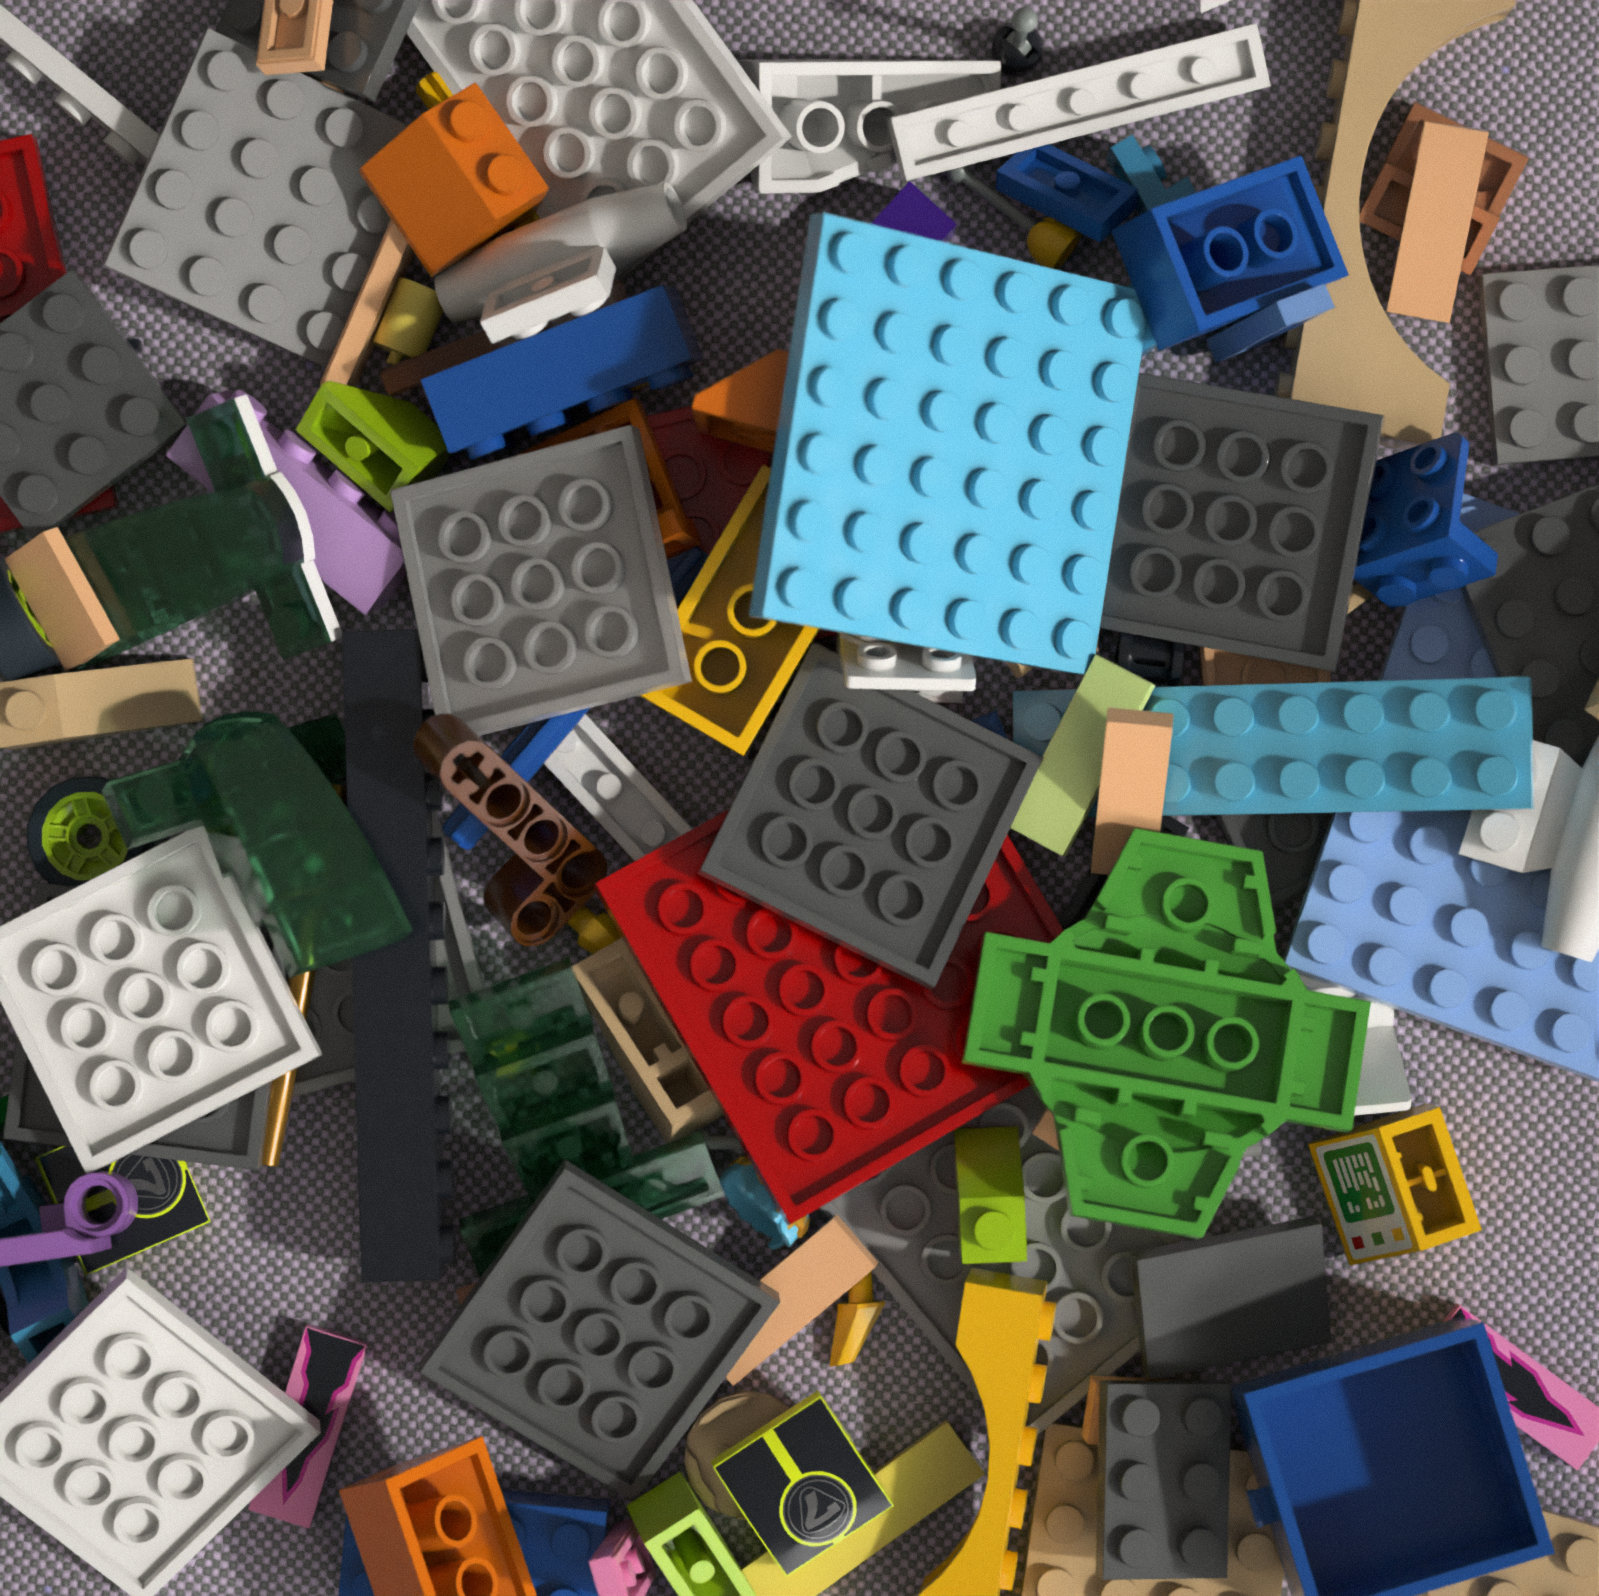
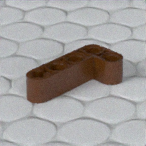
M442 713L432 716L420 726L415 734L413 742L414 754L422 765L456 799L515 852L486 885L483 896L484 905L516 942L524 946L543 944L552 938L596 893L593 886L596 882L606 877L608 871L607 861L602 853L465 722L453 714ZM462 753L466 757L457 766L453 760Z

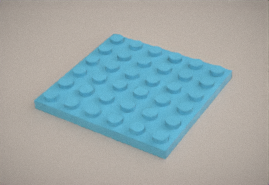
M827 213L810 214L749 616L1076 675H1085L1096 654L1147 322L1135 289Z

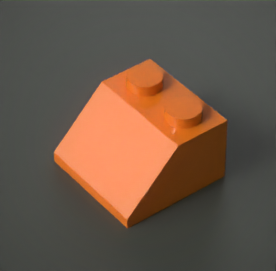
M476 82L420 115L361 166L359 170L360 175L431 277L535 215L549 190L548 185Z

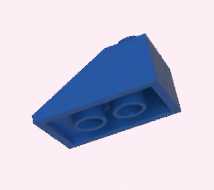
M1302 155L1152 208L1111 230L1159 351L1246 318L1279 300L1349 276Z

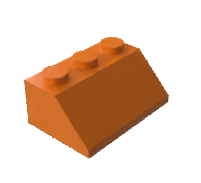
M777 349L696 394L692 404V413L697 433L774 454L789 352Z
M483 1436L472 1438L388 1467L339 1489L374 1596H537Z

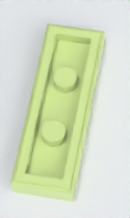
M1095 654L1042 756L1044 758L1010 828L1061 856H1067L1098 797L1107 708L1142 711L1155 684Z

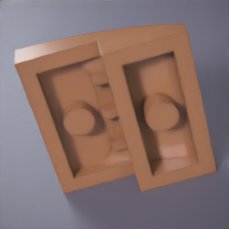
M1416 101L1413 102L1359 212L1361 223L1400 241L1424 120L1467 127ZM1490 137L1487 139L1460 270L1470 276L1500 220L1499 215L1529 160L1527 155Z

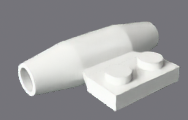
M668 182L590 198L502 234L436 275L434 281L435 290L440 305L447 317L454 323L481 318L480 323L491 343L512 335L517 340L528 338L541 331L548 324V321L570 312L573 316L588 314L600 307L609 297L616 272L623 270L687 229L686 216L681 201L674 188Z
M1599 735L1582 768L1561 748L1533 740L1534 809L1472 810L1459 855L1519 873L1551 869L1541 947L1592 962L1599 949Z

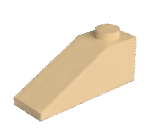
M192 658L0 682V748L21 750L203 722L194 659Z
M623 938L618 939L570 967L571 975L632 1090L668 1147L688 1137L693 1131L699 1130L723 1116L721 1109Z

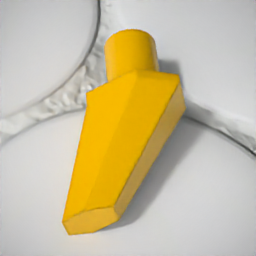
M585 905L567 922L579 934L577 944L592 954L622 938L615 924L605 912L596 916Z
M872 1271L847 1291L848 1302L837 1304L838 1312L829 1367L855 1361L885 1306V1300H874Z

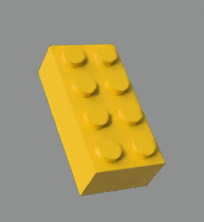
M764 464L677 610L692 682L638 695L742 757L746 756L820 630L819 628L749 616L771 468Z

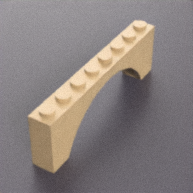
M1516 0L1342 1L1337 35L1347 36L1343 60L1333 59L1329 72L1326 97L1336 99L1332 123L1322 122L1315 159L1325 161L1322 184L1313 185L1349 276L1326 285L1335 308L1284 334L1283 347L1293 349L1289 373H1278L1273 396L1384 415L1380 446L1407 450L1440 438L1450 383L1431 370L1404 342L1383 310L1371 283L1363 255L1359 217L1362 172L1368 147L1377 123L1390 98L1399 85L1417 66L1454 39L1477 28L1504 20L1515 7Z

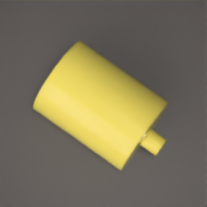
M398 278L372 340L374 345L390 352L386 363L394 365L400 363L402 358L407 360L427 352L444 312L436 291L412 280Z

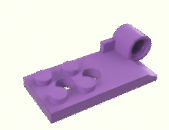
M112 1171L93 1172L82 1175L69 1186L64 1197V1203L39 1206L42 1232L0 1238V1266L91 1254L111 1249L110 1235L125 1230L133 1222L137 1214L138 1195L135 1187L126 1177ZM98 1185L110 1189L117 1201L116 1212L106 1223L94 1220L86 1209L87 1196Z

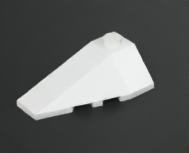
M737 60L792 136L749 172L755 193L823 192L839 186V183L869 171L876 172L892 166L893 162H896L897 159L887 118L1001 89V61Z

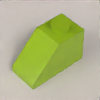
M327 381L321 385L295 429L389 512L394 511L390 490L436 478L451 455L448 452L439 426L411 402L333 381Z
M1018 1126L954 1129L958 1250L961 1263L1026 1262L1025 1194Z
M678 1472L626 1505L644 1545L678 1596H757L712 1519L681 1472Z

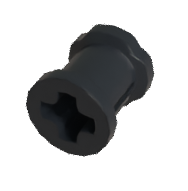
M1119 631L1114 663L1147 681L1165 683L1166 687L1179 686L1185 644Z

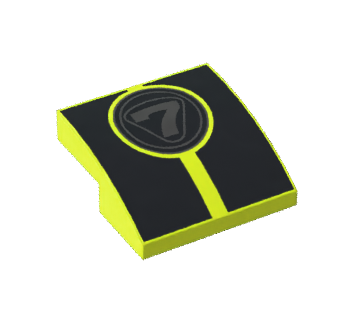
M62 1146L34 1158L53 1204L64 1203V1197L69 1186L77 1178L86 1174L73 1147ZM128 1154L95 1171L97 1173L112 1171L126 1177L136 1189L138 1211L133 1222L125 1230L110 1235L111 1249L77 1255L76 1258L84 1276L211 1222L186 1162ZM98 1185L89 1192L86 1199V1209L94 1220L101 1223L108 1222L116 1212V1197L110 1189Z
M818 1390L711 1460V1464L724 1486L786 1577L894 1506L888 1493L856 1449L850 1435Z

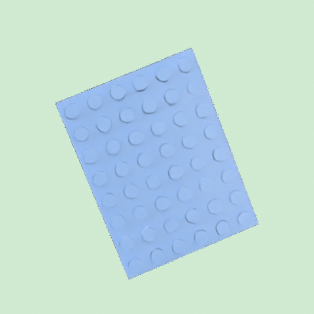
M1463 493L1459 521L1472 532H1475L1520 513ZM1460 588L1430 596L1403 607L1378 681L1497 677ZM1472 810L1333 813L1283 956V960L1291 970L1294 968L1301 975L1340 987L1356 995L1369 998L1389 1007L1599 1082V949L1593 961L1589 962L1541 947L1551 869L1519 873L1459 855Z

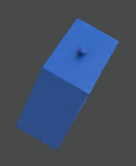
M1458 1317L1231 1385L1232 1402L1258 1484L1257 1489L1245 1491L1256 1528H1262L1264 1525L1270 1524L1291 1596H1416L1555 1554L1484 1322Z

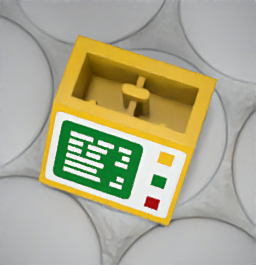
M1425 1103L1409 1110L1354 1127L1350 1132H1339L1307 1143L1345 1257L1350 1266L1423 1251L1482 1230L1439 1106Z

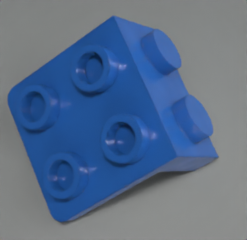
M1458 432L1376 460L1354 580L1390 609L1407 606L1415 601L1452 589H1459L1467 584L1496 575L1498 553L1459 521L1469 441Z

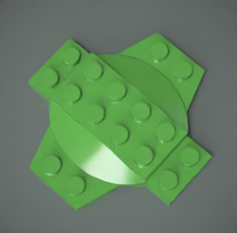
M1134 828L1084 920L1067 928L1051 943L989 932L984 933L962 1063L1023 1074V1078L1028 1079L1036 1095L1053 1114L1069 1216L1200 1239L1203 1238L1241 1164L1240 1160L1248 1147L1270 1135L1284 1122L1346 1133L1352 1131L1371 1002L1307 990L1294 968L1291 970L1277 954L1273 935L1276 933L1263 851Z

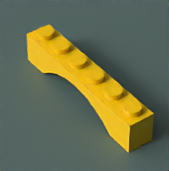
M971 1268L967 1276L955 1345L972 1373L985 1410L990 1444L988 1481L981 1507L970 1529L950 1555L925 1576L918 1596H1000L1001 1589L1012 1591L1018 1552L1007 1550L1010 1527L1022 1528L1028 1490L1016 1488L1020 1465L1031 1467L1037 1437V1428L1026 1426L1029 1402L1041 1404L1047 1365L1035 1363L1039 1340H1051L1057 1305L1056 1302L1045 1301L1048 1281Z

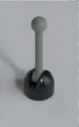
M1029 7L1018 8L1012 15V22L1001 27L993 39L992 58L993 60L1001 61V71L1008 75L1022 76L1028 74L1036 68L1042 56V38L1035 29L1038 18L1035 11ZM1032 50L1033 53L1027 59L1025 55Z

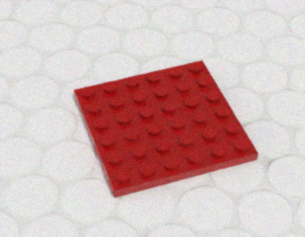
M729 809L594 884L593 888L787 1226L1030 1086L1028 1079L1023 1078V1074L962 1063L984 933L989 932L1051 943L1064 931L1008 834L935 987L931 990L699 875L698 872Z

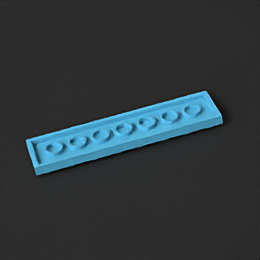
M1531 677L1154 687L1142 710L1173 713V729L1162 816L1534 809ZM1077 689L1013 691V742L1043 756ZM1098 797L1087 817H1096Z

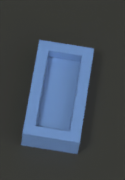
M1322 284L1279 300L1206 340L1217 363L1262 346L1335 308L1326 285Z

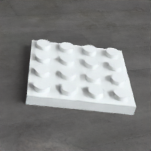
M201 823L0 926V1002L86 1174L99 1170L323 1055L207 824Z
M126 1267L0 1392V1497L129 1595L154 1596L320 1434V1420Z

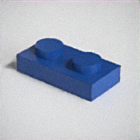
M1050 144L1015 153L996 173L997 191L1100 243L1111 233V230L1120 225L1137 208L1138 188Z

